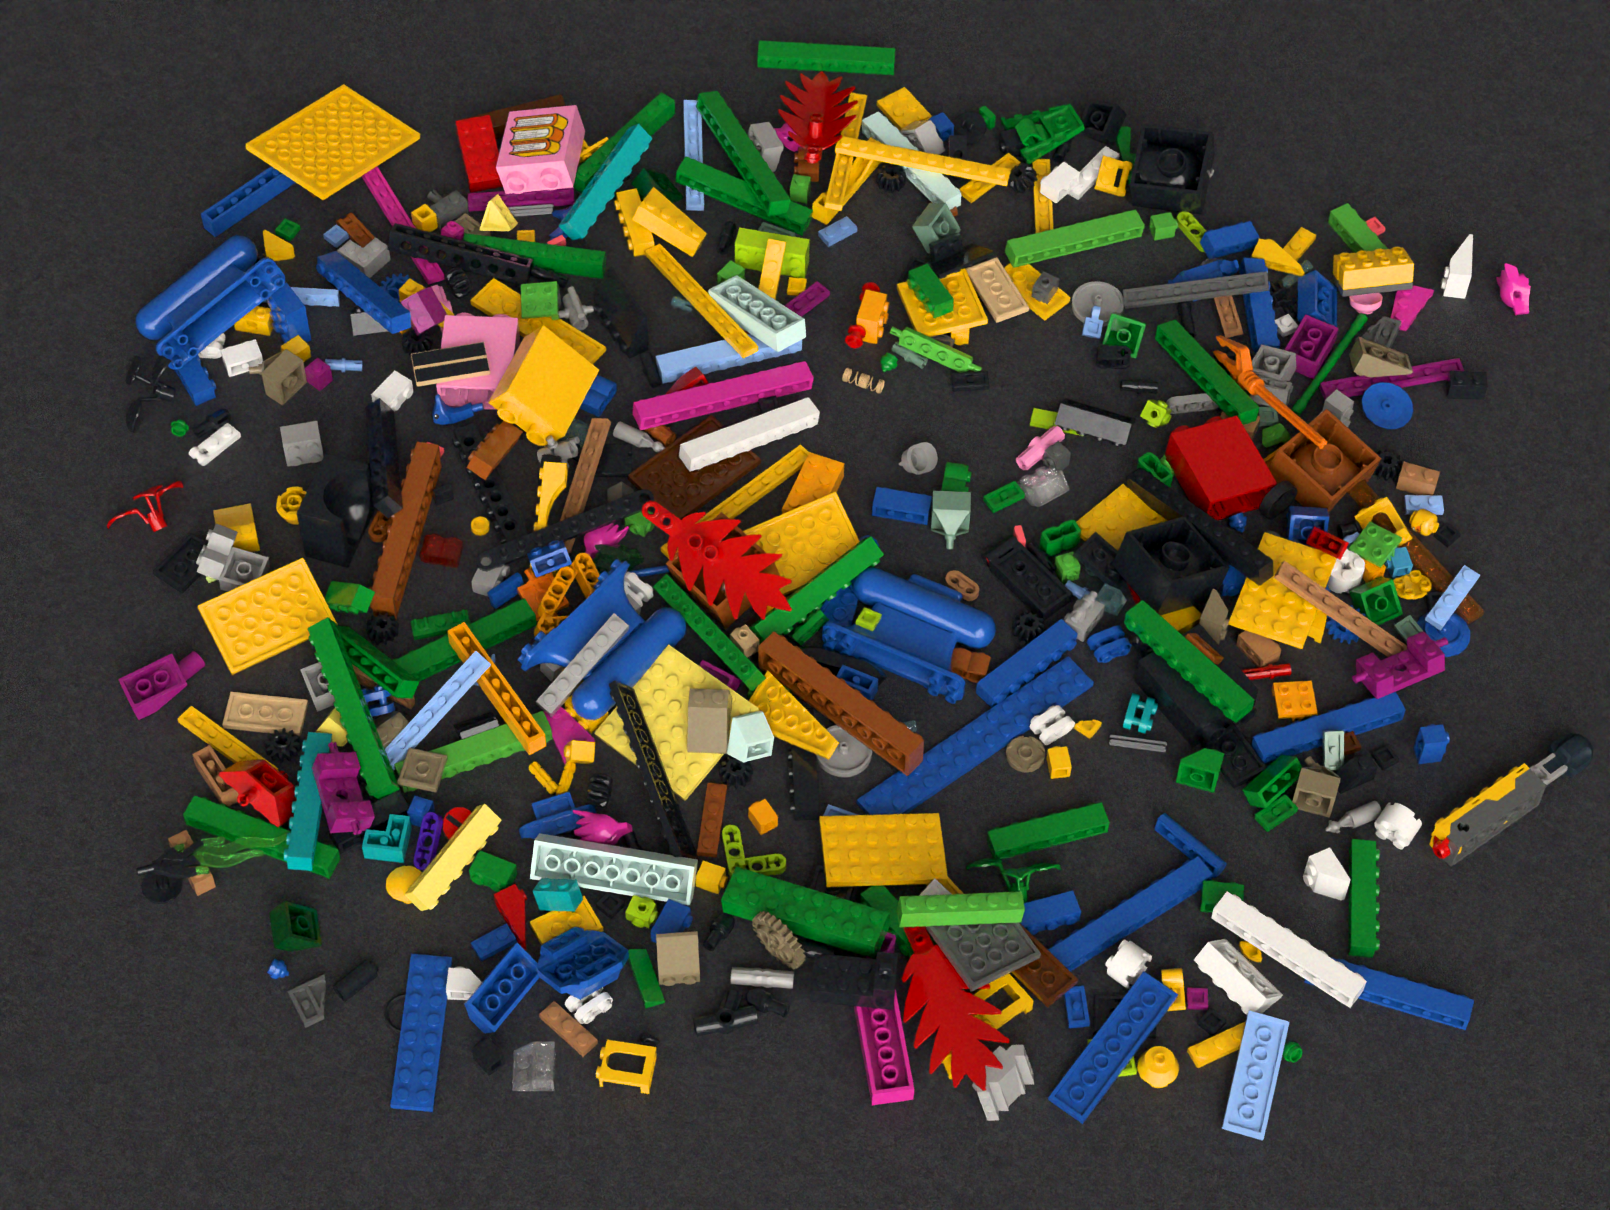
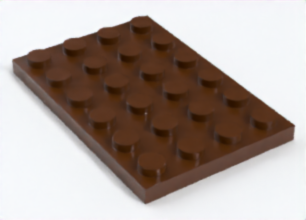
M710 415L630 473L628 480L639 490L646 489L651 491L655 502L682 520L687 515L695 513L760 465L761 459L750 450L690 472L679 458L680 444L720 430L723 425Z

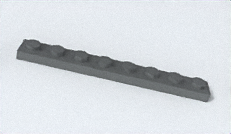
M1265 271L1123 290L1125 309L1269 291L1268 274Z

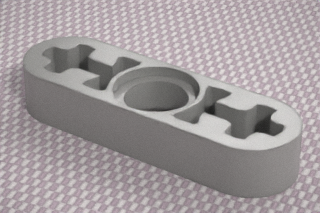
M1206 393L1175 396L1169 398L1166 402L1168 408L1172 409V414L1214 410L1219 407Z

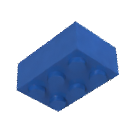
M286 282L283 287L274 292L269 297V300H267L271 309L270 316L274 322L272 327L276 333L279 332L281 334L284 344L297 335L307 343L311 341L305 305Z

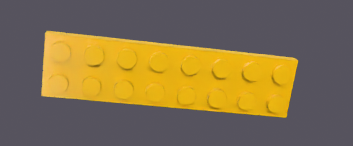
M495 278L470 300L472 306L490 317L496 314H505L511 318H518L519 333L522 337L527 336L544 325L591 364H594L606 352L604 345L561 319L552 320L551 317L522 319L521 294Z

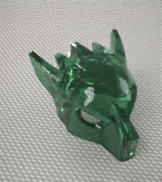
M600 544L594 546L599 552L595 554L596 557L592 560L600 575L603 571L609 572L612 569L610 566L616 559H619L621 562L627 561L630 564L627 571H631L635 566L644 561V557L637 549L628 550L623 544L611 546Z

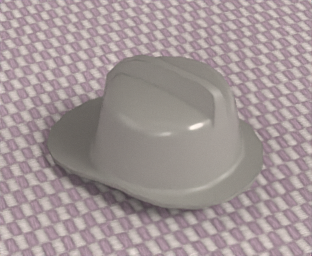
M928 442L912 445L903 452L901 462L898 464L903 466L908 473L920 475L935 468L938 461L937 452L932 444Z

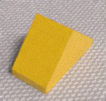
M267 230L263 231L267 257L273 261L289 260L295 257L292 244Z

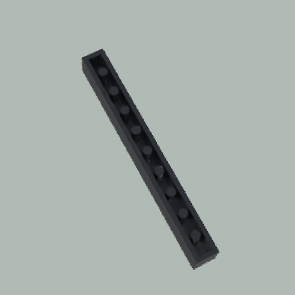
M1139 467L1127 476L1128 488L1147 506L1168 521L1185 516L1225 562L1260 586L1274 576L1273 560L1146 470Z

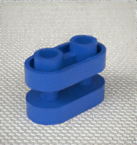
M1114 626L1093 634L1087 640L1090 649L1095 650L1094 656L1097 661L1103 663L1109 662L1112 658L1127 655L1132 647L1128 638H1123L1125 633L1121 626Z
M376 685L374 689L367 691L366 688H361L366 702L379 699V704L368 706L372 717L395 711L394 702H387L386 698L391 696V694L380 685Z

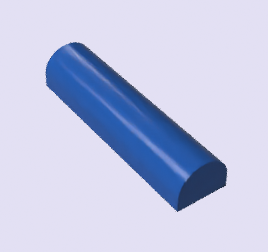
M1166 813L1158 817L1154 828L1156 832L1189 859L1193 860L1198 856L1213 873L1212 877L1214 879L1222 873L1227 865L1224 860Z

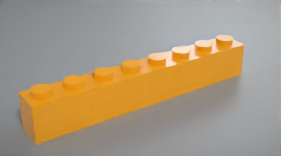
M463 622L448 630L449 644L463 663L477 651L491 664L476 682L526 752L531 755L546 747L545 733L466 623Z

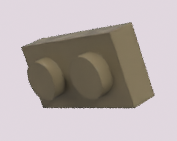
M466 213L455 221L464 228V235L468 233L491 236L490 231H479L481 224Z

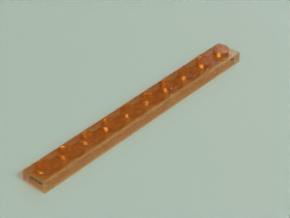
M1365 481L1355 485L1348 492L1362 509L1369 508L1376 500L1380 499ZM1378 513L1373 516L1372 520L1378 526L1392 533L1397 532L1387 514ZM1408 529L1412 539L1399 546V548L1407 547L1415 567L1430 579L1438 592H1445L1454 578ZM1469 594L1466 595L1456 609L1468 624L1482 617L1485 612Z

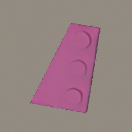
M1413 285L1412 289L1396 292L1391 318L1401 321L1399 330H1408L1416 319L1417 314L1424 308L1428 299L1432 297L1434 290Z
M562 707L552 717L544 711L552 729V738L564 765L566 764L564 747L567 745V742L571 740L595 742V739Z

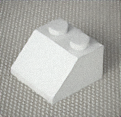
M1331 848L1309 856L1303 875L1305 884L1310 886L1315 893L1337 900H1344L1351 879Z

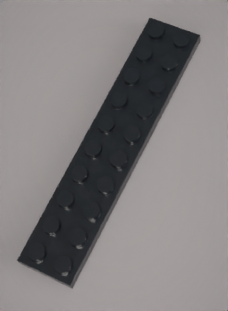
M613 681L609 684L611 689L610 695L616 702L617 714L622 719L624 724L623 730L630 740L629 746L635 753L638 768L642 771V780L649 790V799L657 811L655 814L663 827V836L668 840L669 852L674 857L697 859L699 862L635 690L618 681Z

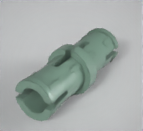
M898 341L892 347V352L903 357L906 362L910 361L921 369L928 362L927 358L899 345Z

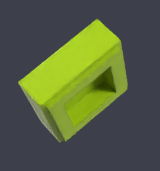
M864 607L856 619V625L874 631L881 620L882 614Z

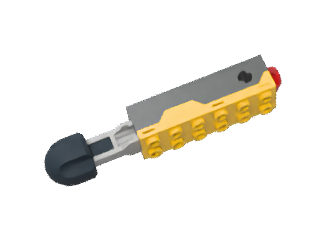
M1574 733L1560 737L1548 747V757L1530 768L1525 763L1519 767H1513L1504 778L1502 776L1499 777L1491 787L1483 788L1475 798L1470 797L1461 808L1456 807L1445 819L1444 817L1440 818L1434 825L1435 829L1431 834L1432 838L1429 843L1433 848L1434 854L1438 858L1444 859L1452 867L1539 805L1548 784L1561 775L1566 774L1569 777H1574L1592 762L1593 746L1589 740L1581 734Z

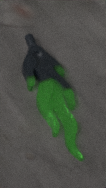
M287 833L273 839L243 837L221 846L212 845L225 843V837L202 839L193 843L187 849H185L184 844H179L167 850L158 859L152 861L151 865L136 868L137 875L154 872L155 875L182 879L209 874V868L207 867H231L252 857L263 856V851L256 849L237 855L233 854L246 848L276 846L287 839Z

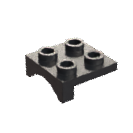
M604 444L594 477H628L632 473V444Z

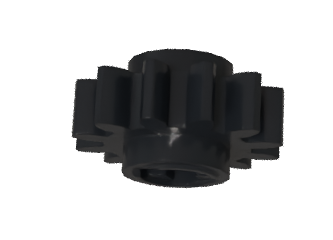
M283 728L282 733L274 730V736L268 735L269 741L265 742L266 753L271 755L273 761L279 758L280 763H282L284 758L291 761V755L298 756L297 750H300L301 746L299 736H294L293 730L286 733V729Z

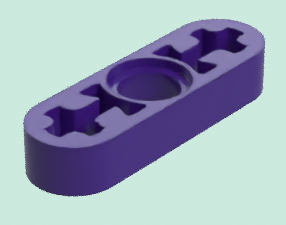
M428 812L423 817L413 861L414 866L419 870L424 871L436 856L443 826V818L440 814ZM430 820H436L435 824H431ZM427 830H433L434 833L427 832ZM431 836L432 844L426 847L424 841L426 837ZM426 859L427 863H421V860Z

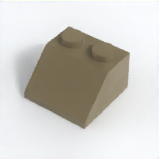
M1212 589L1199 624L1219 645L1220 640H1225L1230 619H1227L1228 609L1217 590Z
M398 711L382 714L374 720L384 749L409 723Z

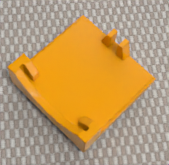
M1312 681L1273 683L1271 691L1272 696L1275 697L1278 718H1292V722H1295V718L1301 721L1303 717L1318 715Z

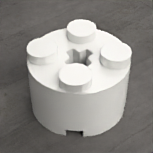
M1346 548L1341 560H1336L1328 581L1331 591L1340 594L1342 592L1350 593L1349 590L1360 586L1365 562L1358 554Z
M1390 802L1385 806L1374 823L1377 830L1375 834L1383 840L1387 838L1393 841V845L1398 849H1403L1410 844L1422 823L1420 819L1416 820L1413 817L1415 813L1399 803L1391 805Z
M1123 940L1118 947L1119 951L1115 956L1109 957L1105 966L1108 967L1107 974L1129 989V984L1134 985L1143 971H1146L1145 963L1146 961L1151 962L1152 956L1134 942Z

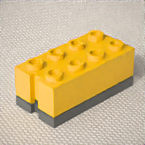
M1403 247L1375 249L1374 251L1361 250L1356 253L1343 252L1339 255H1334L1333 282L1336 287H1339L1342 297L1408 290L1413 287L1414 263Z

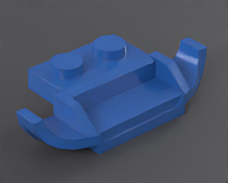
M1217 260L1186 271L1183 270L1173 280H1169L1168 283L1231 276L1239 270V264L1237 260Z
M569 791L531 803L536 821L520 827L519 833L521 839L531 838L535 840L539 833L556 836L582 826L576 823L585 817L574 814L573 810L597 812L595 806L591 804L575 808Z

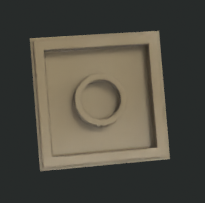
M409 748L398 778V785L437 792L448 760L447 755Z

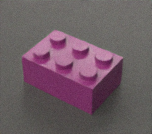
M1305 314L1285 348V351L1296 353L1295 372L1314 379L1336 342L1339 328Z

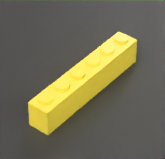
M486 804L477 806L404 895L420 911L433 909L439 901L437 899L440 895H444L451 886L449 884L453 879L456 880L463 873L462 868L473 861L475 852L481 850L486 845L488 836H492L499 827L497 825L501 822V819Z

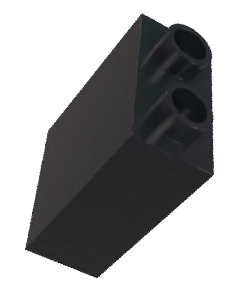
M1200 624L1182 634L1185 637L1188 633H1197L1224 658L1220 664L1215 665L1255 699L1252 711L1237 723L1243 725L1251 720L1257 712L1254 706L1259 689ZM1155 652L1138 661L1135 683L1148 697L1155 699V703L1158 704L1157 708L1192 748L1201 743L1203 739L1208 744L1216 742L1224 735L1225 727L1234 722L1228 719L1217 706L1212 705L1204 694L1199 693L1195 686L1189 681L1184 680L1176 669L1171 668L1167 661L1161 656L1156 655Z

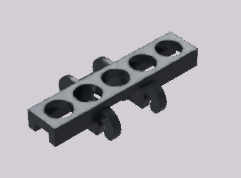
M1279 280L1277 283H1270V288L1273 291L1271 295L1275 302L1274 307H1282L1286 315L1289 314L1292 319H1296L1298 312L1294 304H1296L1297 300L1294 298L1292 301L1286 295L1290 292V288L1287 287L1285 291Z

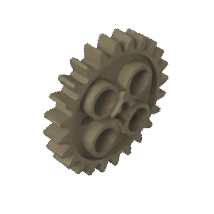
M765 911L759 912L752 919L753 930L757 932L756 936L761 939L760 942L766 946L765 949L772 956L776 957L777 961L781 960L783 965L786 964L788 968L792 967V969L799 968L806 961V956L803 954L805 951L800 948L802 945L796 941L798 938L792 935L793 932L789 930L786 924H782L780 919L777 920L774 915L771 916L769 912L766 913Z

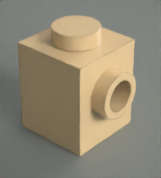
M746 624L732 631L730 640L747 658L758 652L760 641Z

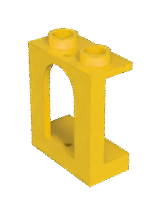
M1388 497L1376 500L1372 506L1361 509L1354 516L1364 530L1368 523L1372 522L1373 516L1378 513H1385L1397 530L1394 534L1402 537V541L1397 547L1412 539L1411 534Z
M1008 973L989 983L990 989H981L974 995L985 1001V999L1003 988L1013 999L1014 1003L1002 1010L1001 1015L972 1016L977 1017L997 1030L1022 1011L1025 1014L1031 1011L1034 1000Z
M607 1040L606 1046L602 1047L600 1052L602 1065L598 1066L596 1071V1078L599 1079L600 1087H603L605 1081L641 1087V1093L649 1094L657 1058V1049L652 1046ZM619 1052L645 1056L643 1073L637 1074L610 1069L607 1066L609 1055Z

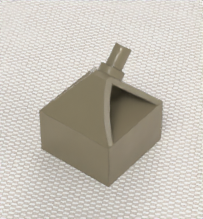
M287 349L269 357L262 364H258V366L249 367L250 374L259 373V375H262L266 395L282 406L307 383L303 360Z
M1309 756L1304 760L1308 767L1301 768L1292 802L1299 810L1330 818L1341 778L1325 766L1315 763L1312 757Z

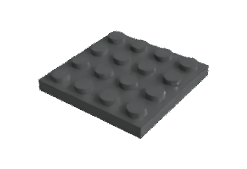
M1019 923L926 927L971 992L1039 959L1041 956L1040 951Z

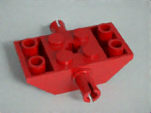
M265 759L242 760L219 773L224 782L238 792L237 801L239 804L243 802L241 806H247L251 803L257 811L261 812L275 826L279 827L289 821L290 817H294L292 803L297 800L295 798V787L288 780L287 773L282 775L285 771H277Z

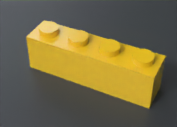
M637 188L616 192V200H614L615 209L620 212L618 213L619 222L624 225L622 227L624 237H628V249L632 250L634 257L644 255L645 250L654 247L651 231L632 220L641 203Z

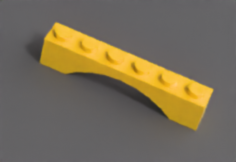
M871 137L868 140L870 142L883 144ZM856 157L851 167L843 206L879 166L881 161ZM827 191L822 192L812 204V218L825 225L839 212V210L824 208Z
M544 462L543 468H540L539 478L542 479V486H538L540 504H536L538 522L534 523V532L548 526L552 505L567 486V463ZM558 570L551 572L554 577L558 573Z

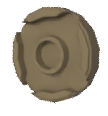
M1018 736L1008 744L1006 759L1009 765L1017 771L1024 773L1033 772L1044 763L1045 748L1035 737Z

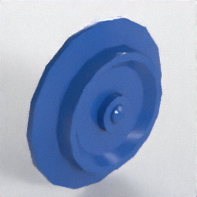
M1379 382L1371 385L1363 394L1361 400L1362 409L1366 417L1375 425L1384 429H1397L1405 426L1410 421L1413 414V404L1409 395L1401 387L1392 383Z
M1429 612L1419 618L1417 624L1432 640L1437 641L1443 637L1447 638L1448 645L1440 647L1445 657L1458 655L1467 648L1470 642V629L1459 615L1453 613L1441 631L1425 621Z

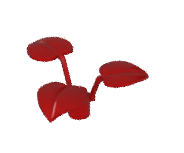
M182 481L173 482L165 487L162 484L156 485L138 493L133 497V500L145 496L151 509V513L147 514L148 518L137 507L132 508L110 519L107 524L108 529L116 519L129 514H138L146 524H150L153 532L166 527L167 524L163 518L164 514L162 512L160 496L166 490L183 488ZM149 496H156L158 510H154Z

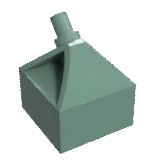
M946 202L929 203L922 214L916 217V222L912 226L927 253H930V243L954 233H959L961 230Z
M933 491L931 531L945 535L946 549H953L954 540L957 535L969 532L971 492Z

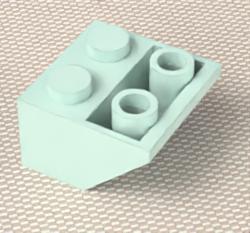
M757 711L732 718L727 750L728 755L742 762L772 755L774 736L764 712Z

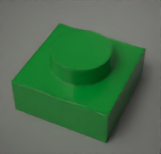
M985 105L979 108V114L984 118L986 128L988 130L995 127L996 115Z
M285 218L275 229V233L291 241L301 229L299 224Z

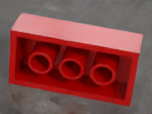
M490 115L455 121L470 193L503 187L496 169L499 152Z

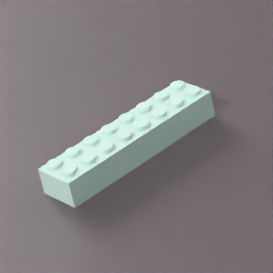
M539 833L534 840L530 879H576L579 887L630 896L635 895L642 898L648 897L666 902L668 899L684 905H690L694 895L698 860Z

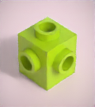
M1152 399L1147 401L1140 417L1148 421L1147 424L1157 428L1169 423L1172 417L1170 415L1172 409L1168 408L1166 402Z
M633 895L625 912L626 920L631 921L633 925L639 928H643V926L649 928L651 922L655 923L659 913L656 903L648 897L640 898Z

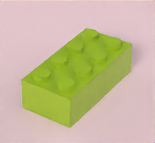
M739 227L735 241L736 264H740L744 269L762 272L768 239L784 241L787 243L781 275L805 278L809 265L810 239Z

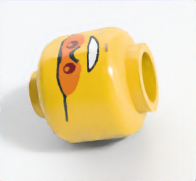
M1426 509L1415 510L1409 520L1412 530L1423 536L1435 533L1439 527L1437 515Z

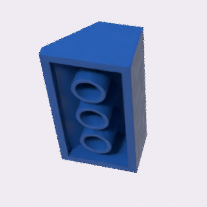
M517 942L464 1003L470 1020L484 1034L495 1032L540 978L537 972L538 963Z

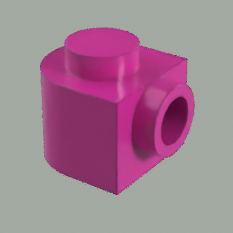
M449 221L442 228L441 235L462 240L464 228L455 221Z

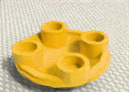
M1412 570L1410 574L1393 580L1397 595L1404 599L1422 598L1432 588L1430 579L1421 575L1419 570Z
M401 866L394 869L386 879L388 894L393 899L403 901L405 904L412 903L404 894L422 872L413 866Z

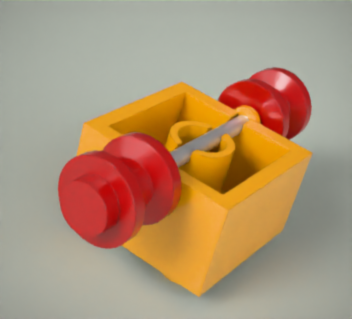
M873 282L865 283L862 287L863 292L859 296L862 303L857 315V323L849 327V334L845 338L846 344L851 348L861 347L863 341L877 344L879 337H883V324H887L889 316L887 313L889 302H887V294L880 293V288Z

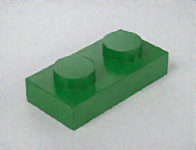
M1013 481L984 495L983 501L992 513H995L1024 499L1025 493L1016 481Z
M821 610L814 612L809 616L808 621L804 625H800L795 629L792 637L802 646L829 619Z
M1284 794L1267 808L1256 813L1254 819L1266 832H1269L1298 811V807Z

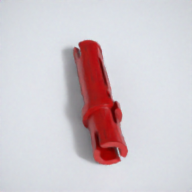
M1290 663L1281 665L1268 664L1265 667L1242 669V672L1250 680L1263 678L1271 680L1274 677L1290 676L1291 666Z

